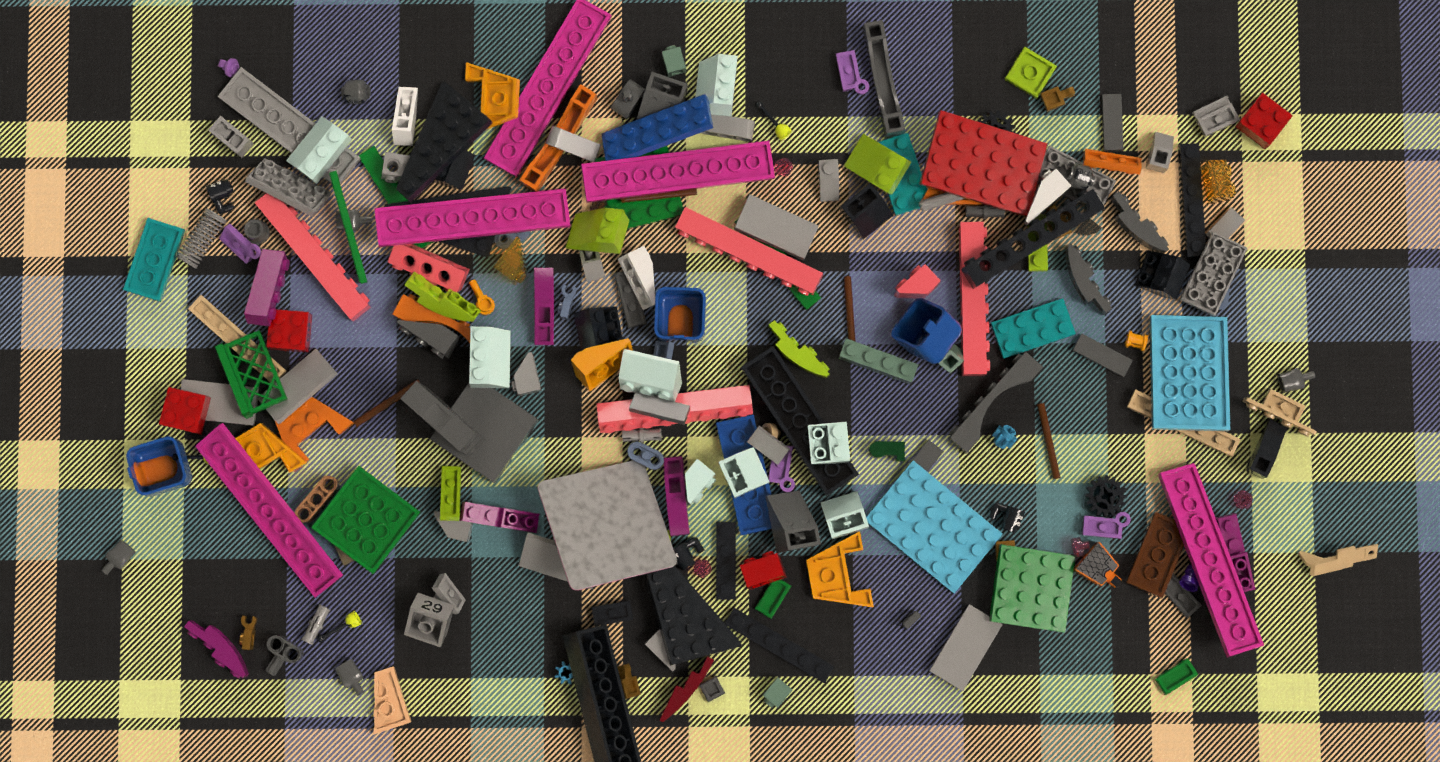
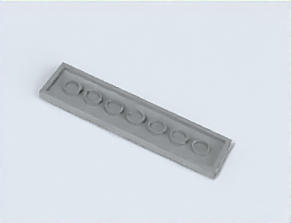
M242 67L218 95L222 101L290 153H293L316 124ZM346 147L324 174L323 178L332 184L329 173L337 171L341 185L361 158Z

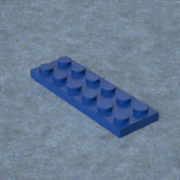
M706 94L601 133L605 160L638 157L714 128L708 97Z
M754 415L716 423L724 459L753 448L747 441L757 429ZM754 448L766 473L763 455ZM769 483L737 498H734L732 494L741 536L772 529L765 497L771 495Z

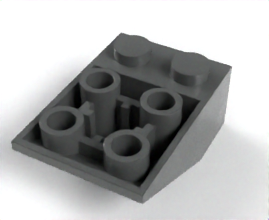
M651 72L636 120L684 102L688 91V84Z
M397 321L400 325L399 329L409 337H412V335L416 336L415 340L425 348L431 346V351L442 359L444 356L449 359L462 341L458 335L440 324Z
M800 491L765 496L776 553L821 545L817 524Z

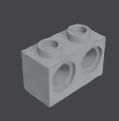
M222 116L208 130L241 158L254 145L249 138Z
M385 152L381 179L388 183L399 182L410 156ZM395 166L397 171L391 172L387 167Z

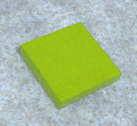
M1024 47L1005 80L1037 99L1057 66Z

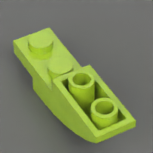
M416 272L405 283L407 288L420 296L417 300L419 304L445 317L473 322L481 312L473 303L461 297L459 293L451 289L444 293L439 287L434 286Z
M774 320L769 324V329L779 339L775 344V348L786 359L800 369L822 378L829 376L828 371L830 369L823 361L819 362L817 360V353L811 346L807 348L804 345L798 349V342L794 337H788L785 333L787 329L781 322L777 323Z

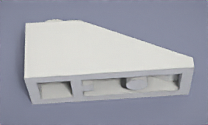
M399 87L392 126L394 145L413 146L418 88Z
M1057 169L1053 172L1048 170L1041 177L1043 181L1039 184L1024 221L1026 226L1071 187L1070 183Z
M642 246L618 258V261L642 309L645 310L655 305L653 263L645 246Z

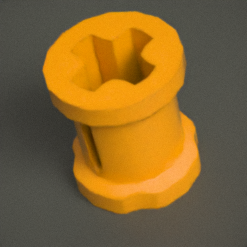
M1129 330L1125 347L1132 346L1144 351L1148 335L1134 334Z

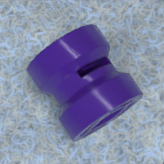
M1188 565L1184 571L1185 575L1181 577L1179 584L1185 590L1195 592L1198 590L1199 583L1192 565Z

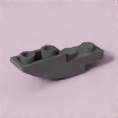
M1118 191L1110 198L1120 213L1115 217V220L1133 239L1155 252L1166 253L1169 250L1167 240L1163 236L1160 237L1155 223L1149 221L1148 218L1141 222L1139 220L1140 215L1135 209H1131L1129 206L1130 202L1125 194H1121Z
M1068 245L1065 248L1066 263L1075 290L1085 305L1092 301L1102 315H1105L1112 309L1110 306L1111 302L1098 291L1100 288L1093 280L1090 281L1089 278L1095 274L1093 266L1090 262L1084 261L1081 257L1082 253L1077 246Z

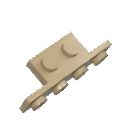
M1269 389L1262 404L1248 397L1243 399L1247 408L1253 411L1259 409L1264 412L1263 415L1272 420L1277 418L1281 420L1280 424L1288 428L1293 426L1299 429L1298 433L1309 437V435H1316L1317 431L1298 422L1306 407L1305 405L1272 389Z

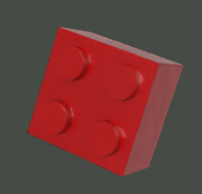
M1262 93L1235 127L1263 149H1266L1272 144L1293 115Z
M276 309V317L274 320L272 319L271 325L268 327L267 348L271 350L309 353L312 314L302 311Z
M168 387L159 425L202 435L211 397Z
M773 551L762 554V558L757 560L754 557L743 561L744 564L740 565L746 586L750 590L787 578L780 555L778 553L774 554Z

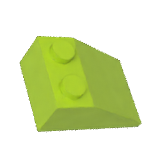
M863 133L844 167L892 195L910 166L911 161Z
M601 208L576 213L566 248L620 254L629 219L623 209Z

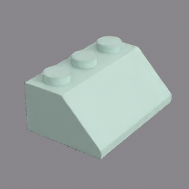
M717 54L699 62L695 98L706 94L709 100L711 115L732 116L738 57L736 55Z
M321 117L286 161L317 184L352 139L335 124Z
M471 326L469 375L471 388H510L511 331L494 327Z
M624 349L618 378L620 389L626 392H637L675 402L682 385L679 361Z

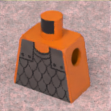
M1096 542L1074 567V572L1099 587L1108 582L1113 588H1116L1122 581L1114 573L1119 564L1100 542Z

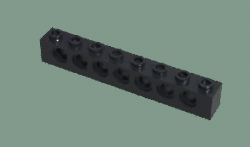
M1094 189L1081 191L1076 195L1078 198L1074 201H1071V199L1066 200L1060 204L1062 208L1055 211L1053 208L1045 213L1046 218L1041 221L1038 218L1028 224L1030 227L1026 230L1020 228L1012 233L1013 238L1009 240L1004 238L996 243L998 247L993 250L989 247L982 251L980 258L975 260L973 257L964 263L965 267L961 270L973 289L1104 210L1105 207ZM1081 204L1084 207V212H1079L1076 209V205ZM1060 214H1066L1068 222H1063ZM1045 223L1052 226V232L1045 230ZM1028 233H1033L1036 236V242L1029 240ZM1012 243L1019 244V252L1013 250ZM997 252L1004 255V261L996 259ZM980 262L988 265V271L980 269Z

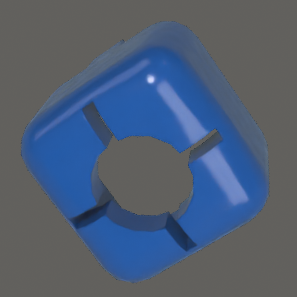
M917 298L910 304L894 326L891 336L910 354L931 364H937L943 360L959 338L962 327L942 306L923 298Z

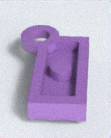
M855 50L836 53L843 92L855 90L857 94H866L869 90V83L864 79H860ZM859 84H864V85H865V89H864V90H860V89L858 88V85H859Z
M231 224L225 226L219 239L242 261L247 264L252 258L257 259L261 256V249L258 245L252 244Z
M787 446L790 450L778 465L771 460L768 480L771 483L780 484V488L784 492H790L795 487L794 480L788 477L793 446ZM785 481H789L791 483L790 488L784 487Z
M1119 512L1115 519L1083 516L1082 535L1122 539V527L1128 526L1131 518L1126 512ZM1120 516L1126 517L1125 523L1119 521Z

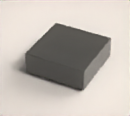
M914 611L902 622L903 627L909 629L921 615Z
M717 676L699 685L708 702L725 694Z

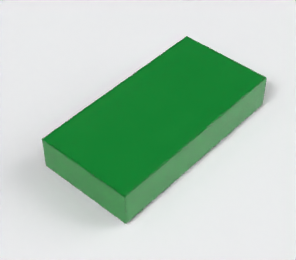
M783 580L770 583L755 609L772 619L791 585Z
M1186 658L1154 679L1164 695H1167L1196 677L1198 673L1190 660Z

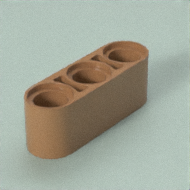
M324 476L295 510V515L302 523H310L338 492L340 488L339 480L333 476ZM328 480L334 481V487L331 490H327L325 486ZM319 494L322 501L320 504L315 505L313 498ZM307 509L309 516L303 520L300 513L302 510Z

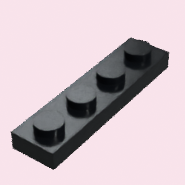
M716 522V600H736V522Z

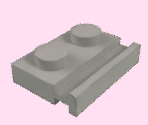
M1228 96L1192 113L1204 137L1240 120Z

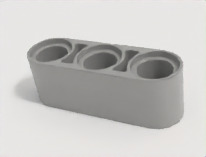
M711 115L714 128L701 132L702 134L752 141L755 121L732 116Z
M555 126L551 127L546 140V144L591 162H595L601 146L596 142Z

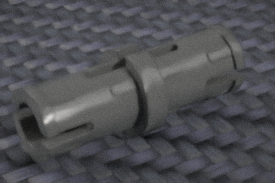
M985 204L978 206L966 205L965 208L966 217H982L987 219V217L1004 218L1005 210Z

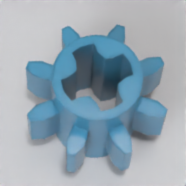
M999 425L992 434L995 437V445L1002 449L1006 447L1010 449L1018 439L1015 437L1016 431L1009 425L1004 427Z
M562 661L563 667L555 668L559 671V674L556 675L555 678L560 677L562 679L561 684H563L565 680H568V683L572 684V673L569 674L570 678H567V676L562 675V672H564L565 667L567 670L571 669L570 663L569 665H566L565 662Z

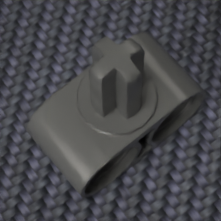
M630 79L612 104L611 110L628 119L643 98L645 88Z
M271 636L267 641V648L275 656L266 668V671L275 676L284 661L289 663L300 662L304 656L303 649L284 636ZM275 639L281 641V647L278 650L273 647ZM291 649H295L298 652L295 660L289 656Z

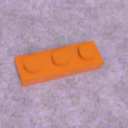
M1085 149L1083 165L1103 168L1109 171H1121L1127 174L1140 175L1142 162L1139 157Z

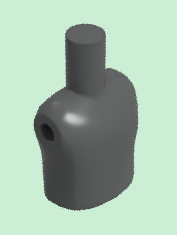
M348 210L353 231H358L361 224H372L371 216H360L358 210ZM336 211L337 231L345 230L340 211Z
M1296 368L1278 374L1277 377L1282 392L1286 393L1303 389L1305 381L1314 379L1315 373L1310 371L1302 374L1301 370Z
M119 540L106 554L109 562L102 569V572L108 575L114 567L123 569L136 551L125 541Z
M353 659L335 668L345 688L353 687L357 696L364 693L359 684L363 679V675Z

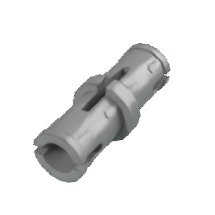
M661 428L622 430L623 442L640 441L644 443V441L651 440L662 441Z
M319 604L313 619H310L308 622L309 626L302 637L303 641L313 645L320 629L322 630L324 627L323 623L330 612L329 608Z

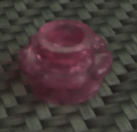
M781 158L775 162L776 174L779 176L783 175L784 177L790 175V171L793 170V164L789 159Z
M1239 491L1234 496L1237 508L1248 509L1251 507L1253 497L1247 491Z
M698 559L694 565V572L700 578H705V576L711 573V565L707 560Z

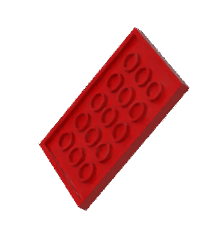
M940 110L920 185L1027 217L1032 205L1048 143Z

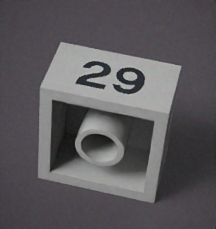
M417 593L410 607L404 635L441 647L448 633L455 605Z

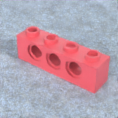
M414 244L393 246L388 259V263L392 264V267L402 271L404 269L410 272V275L416 272L434 286L440 285L445 287V291L451 289L457 293L462 290L470 270ZM408 255L414 258V264H410L407 261ZM425 263L431 265V272L426 271ZM442 271L448 272V280L442 277Z

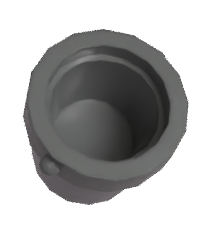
M257 218L245 224V237L252 244L259 246L269 239L270 228L262 220Z

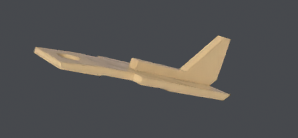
M1378 544L1360 548L1351 546L1338 549L1336 556L1327 558L1300 551L1298 555L1305 565L1310 567V575L1317 576L1353 567V563L1377 558Z

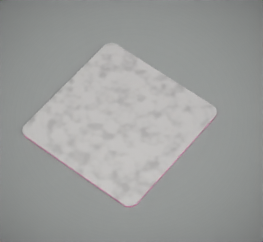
M629 461L544 480L539 483L538 492L569 586L573 590H582L671 568L676 564L677 558L645 466L635 461Z

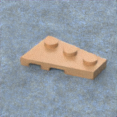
M395 667L375 672L373 735L411 722Z

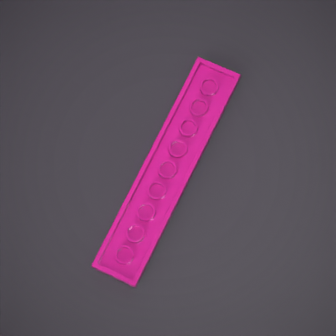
M576 0L519 97L518 118L503 124L484 156V160L516 178L519 176L610 21L611 14L586 0Z
M770 141L581 164L586 203L775 179Z
M566 189L374 208L379 247L570 227Z
M224 423L218 425L195 446L315 598L343 576Z
M1195 463L1159 473V480L1226 657L1228 658L1264 646Z

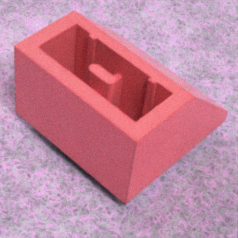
M926 264L922 267L918 265L911 272L908 280L904 278L895 288L897 291L894 296L896 298L924 299L939 285L941 280Z

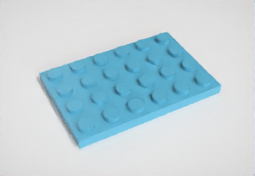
M1151 315L1152 429L1230 431L1227 317Z
M915 461L909 464L866 517L869 525L953 594L1002 536L998 529Z

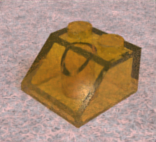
M1208 160L1201 166V175L1208 205L1229 201L1235 197L1236 188L1230 179L1232 171L1230 165H1227L1226 160Z
M519 237L514 239L494 265L497 273L515 286L517 283L521 284L527 276L525 274L527 269L524 247Z

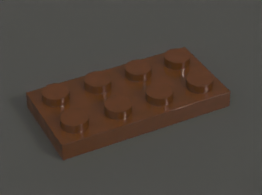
M1154 512L1126 581L1127 584L1161 599L1165 594L1184 547L1174 519Z

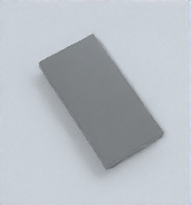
M1049 145L1045 152L1037 183L1040 184L1043 181L1041 177L1048 170L1053 172L1057 169L1065 178V173L1069 166L1075 163L1083 165V163ZM1091 168L1095 181L1086 190L1094 189L1104 205L1116 180ZM1070 187L1061 196L1074 201L1078 198L1076 195L1081 190Z
M266 158L258 164L245 180L246 183L311 217L316 214L331 196V192L325 190L322 186H318Z
M749 194L734 229L804 261L819 226Z
M1213 231L1183 291L1180 301L1215 317L1246 253L1247 247Z
M314 349L280 378L288 400L271 406L266 410L280 424L338 375V373L317 349ZM272 388L269 398L276 399L281 397L280 390ZM258 397L257 399L262 403L264 398Z
M182 379L181 390L211 397L205 421L255 426L256 413L248 419L242 415L230 384ZM245 386L248 390L253 391L254 387ZM256 395L251 402L253 408L257 407L258 396Z
M528 532L519 566L568 582L555 541Z
M968 604L929 671L964 691L1003 624L990 622L988 615Z

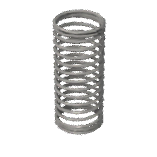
M205 208L206 210L203 212L206 217L200 216L203 220H198L201 224L196 223L199 228L194 227L196 231H191L194 235L189 234L191 237L187 238L189 242H184L189 247L182 245L184 249H180V251L184 254L177 252L176 255L177 258L195 269L198 267L195 263L200 264V262L193 257L202 260L195 253L202 257H205L204 254L198 250L207 253L200 246L209 250V247L200 241L212 246L205 239L211 242L214 241L205 234L216 239L210 232L216 235L218 233L210 227L221 231L212 223L223 228L215 220L223 224L227 222L226 219L208 208Z

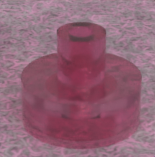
M1080 537L1071 539L1075 557L1084 556V550L1090 549L1088 541L1082 542Z

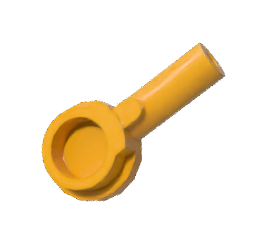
M475 279L470 281L469 284L477 297L476 307L481 310L480 314H491L495 308L494 301L482 293Z

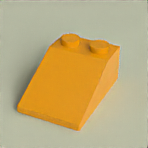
M627 338L589 347L582 352H577L573 356L571 362L575 375L589 392L620 369L624 349L633 351L631 341Z

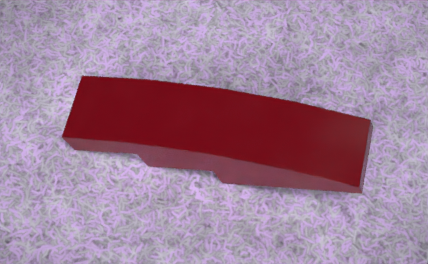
M707 656L700 673L692 671L684 688L676 685L661 716V722L668 719L691 697L705 678L714 659Z

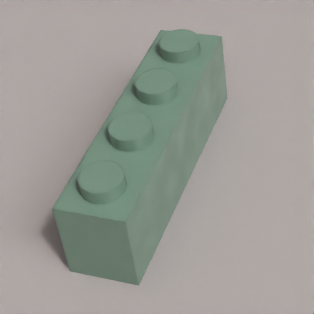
M847 338L844 341L838 358L907 384L912 383L919 365Z

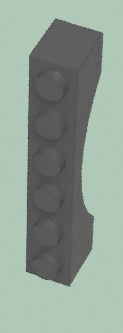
M883 20L864 23L863 33L885 138L899 136L905 133V125L893 81Z
M1027 352L1023 355L1019 353L1012 360L1014 365L1010 369L1006 367L999 375L1002 379L998 383L993 382L987 389L989 392L985 398L981 396L974 404L976 408L972 412L968 410L961 418L964 422L960 426L956 424L949 432L951 435L949 440L963 453L967 454L980 439L983 417L992 401L1000 393L1011 387L1029 383L1043 368Z

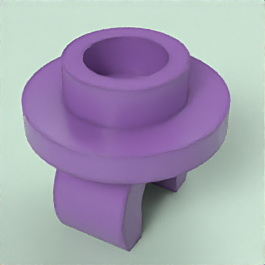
M230 58L228 61L220 59L218 67L225 70L226 76L233 77L239 70L238 61L234 58Z

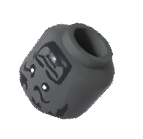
M347 80L341 88V96L345 98L348 104H364L371 95L370 86L364 80Z
M1078 163L1069 166L1065 173V179L1070 183L1071 187L1081 191L1089 186L1091 187L1095 181L1092 169Z

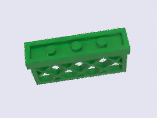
M260 330L225 345L219 344L215 346L240 411L246 419L253 417V414L288 400ZM258 337L260 341L258 348L249 347L250 340ZM237 345L243 347L239 357L232 355L230 348ZM246 349L255 352L252 361L243 359ZM259 354L265 355L267 358L264 366L255 363ZM241 361L250 364L246 374L238 370ZM253 366L262 369L259 378L250 376ZM265 371L273 373L274 376L271 383L262 380ZM248 378L257 381L253 391L245 388ZM260 383L269 386L265 396L256 393ZM272 388L280 390L281 397L276 399L269 398ZM255 395L264 398L260 406L253 408L251 402Z

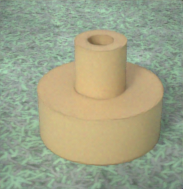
M763 424L762 428L775 438L781 435V430L777 428L776 424Z

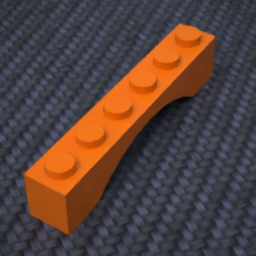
M580 84L556 127L576 134L597 101V94ZM545 143L523 173L520 183L533 192L540 191L564 151Z
M412 294L408 296L402 295L392 314L393 316L404 321L446 326L461 334L470 343L471 328H469V323L461 320L457 322L452 318L431 311L417 302L419 298Z

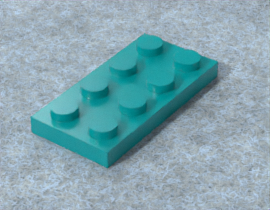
M905 133L880 141L879 143L911 161L892 195L888 193L895 217L920 209L919 202L922 201L927 188L920 185L922 173L909 134Z
M147 218L123 290L161 302L185 229Z
M1063 298L990 323L1003 359L1076 335Z

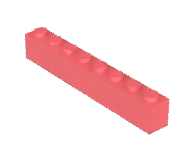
M267 193L255 202L350 320L354 322L371 308L368 304L369 298L363 292L360 294L356 290L358 285L352 278H346L344 275L345 269L340 263L336 265L332 261L334 258L332 253L328 249L323 250L320 246L322 241L316 234L312 236L309 233L310 227L304 220L300 221L296 217L299 213L294 207H288L285 202Z
M687 207L684 208L675 226L679 231V235L687 239L691 236L696 239L695 242L704 247L708 244L713 247L712 251L720 255L724 252L730 255L729 259L737 263L741 260L747 263L746 267L753 271L760 269L764 271V276L772 280L776 277L781 280V284L789 288L793 285L799 288L798 292L803 295H814L822 279V272Z
M960 222L961 350L964 361L961 363L962 376H985L987 371H990V360L986 359V352L990 350V343L986 341V333H989V322H986L989 304L985 303V295H988V284L984 282L973 289L961 270L965 267L964 263L973 257L975 260L980 258V253L987 249V246H984V238H987V227H984L983 222ZM980 262V269L988 271V265Z
M750 385L679 393L675 402L690 405V412L685 424L695 421L705 422L719 418L727 419L736 416L745 417L753 414ZM632 399L597 403L600 433H613L614 431L622 430L631 431L638 428L648 429L654 426L678 424L630 412L629 407Z

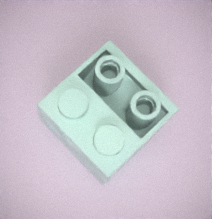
M847 422L808 425L811 464L850 462Z
M754 447L718 462L734 498L770 483Z
M698 459L685 473L687 501L690 505L693 503L697 504L704 496L702 494L705 488L709 490L716 481L714 478L715 473Z
M857 491L821 502L832 539L869 528Z

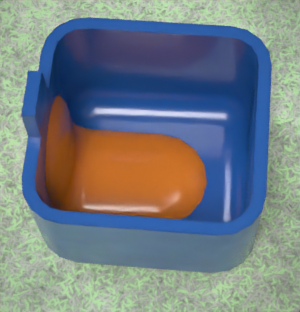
M660 288L656 292L654 330L657 339L666 342L668 340H687L692 343L702 341L705 335L706 296L704 291L699 288Z
M169 436L134 446L127 451L128 474L140 495L157 496L186 487L192 481V473L184 445L179 439ZM175 453L178 455V460L176 461L172 459V455Z

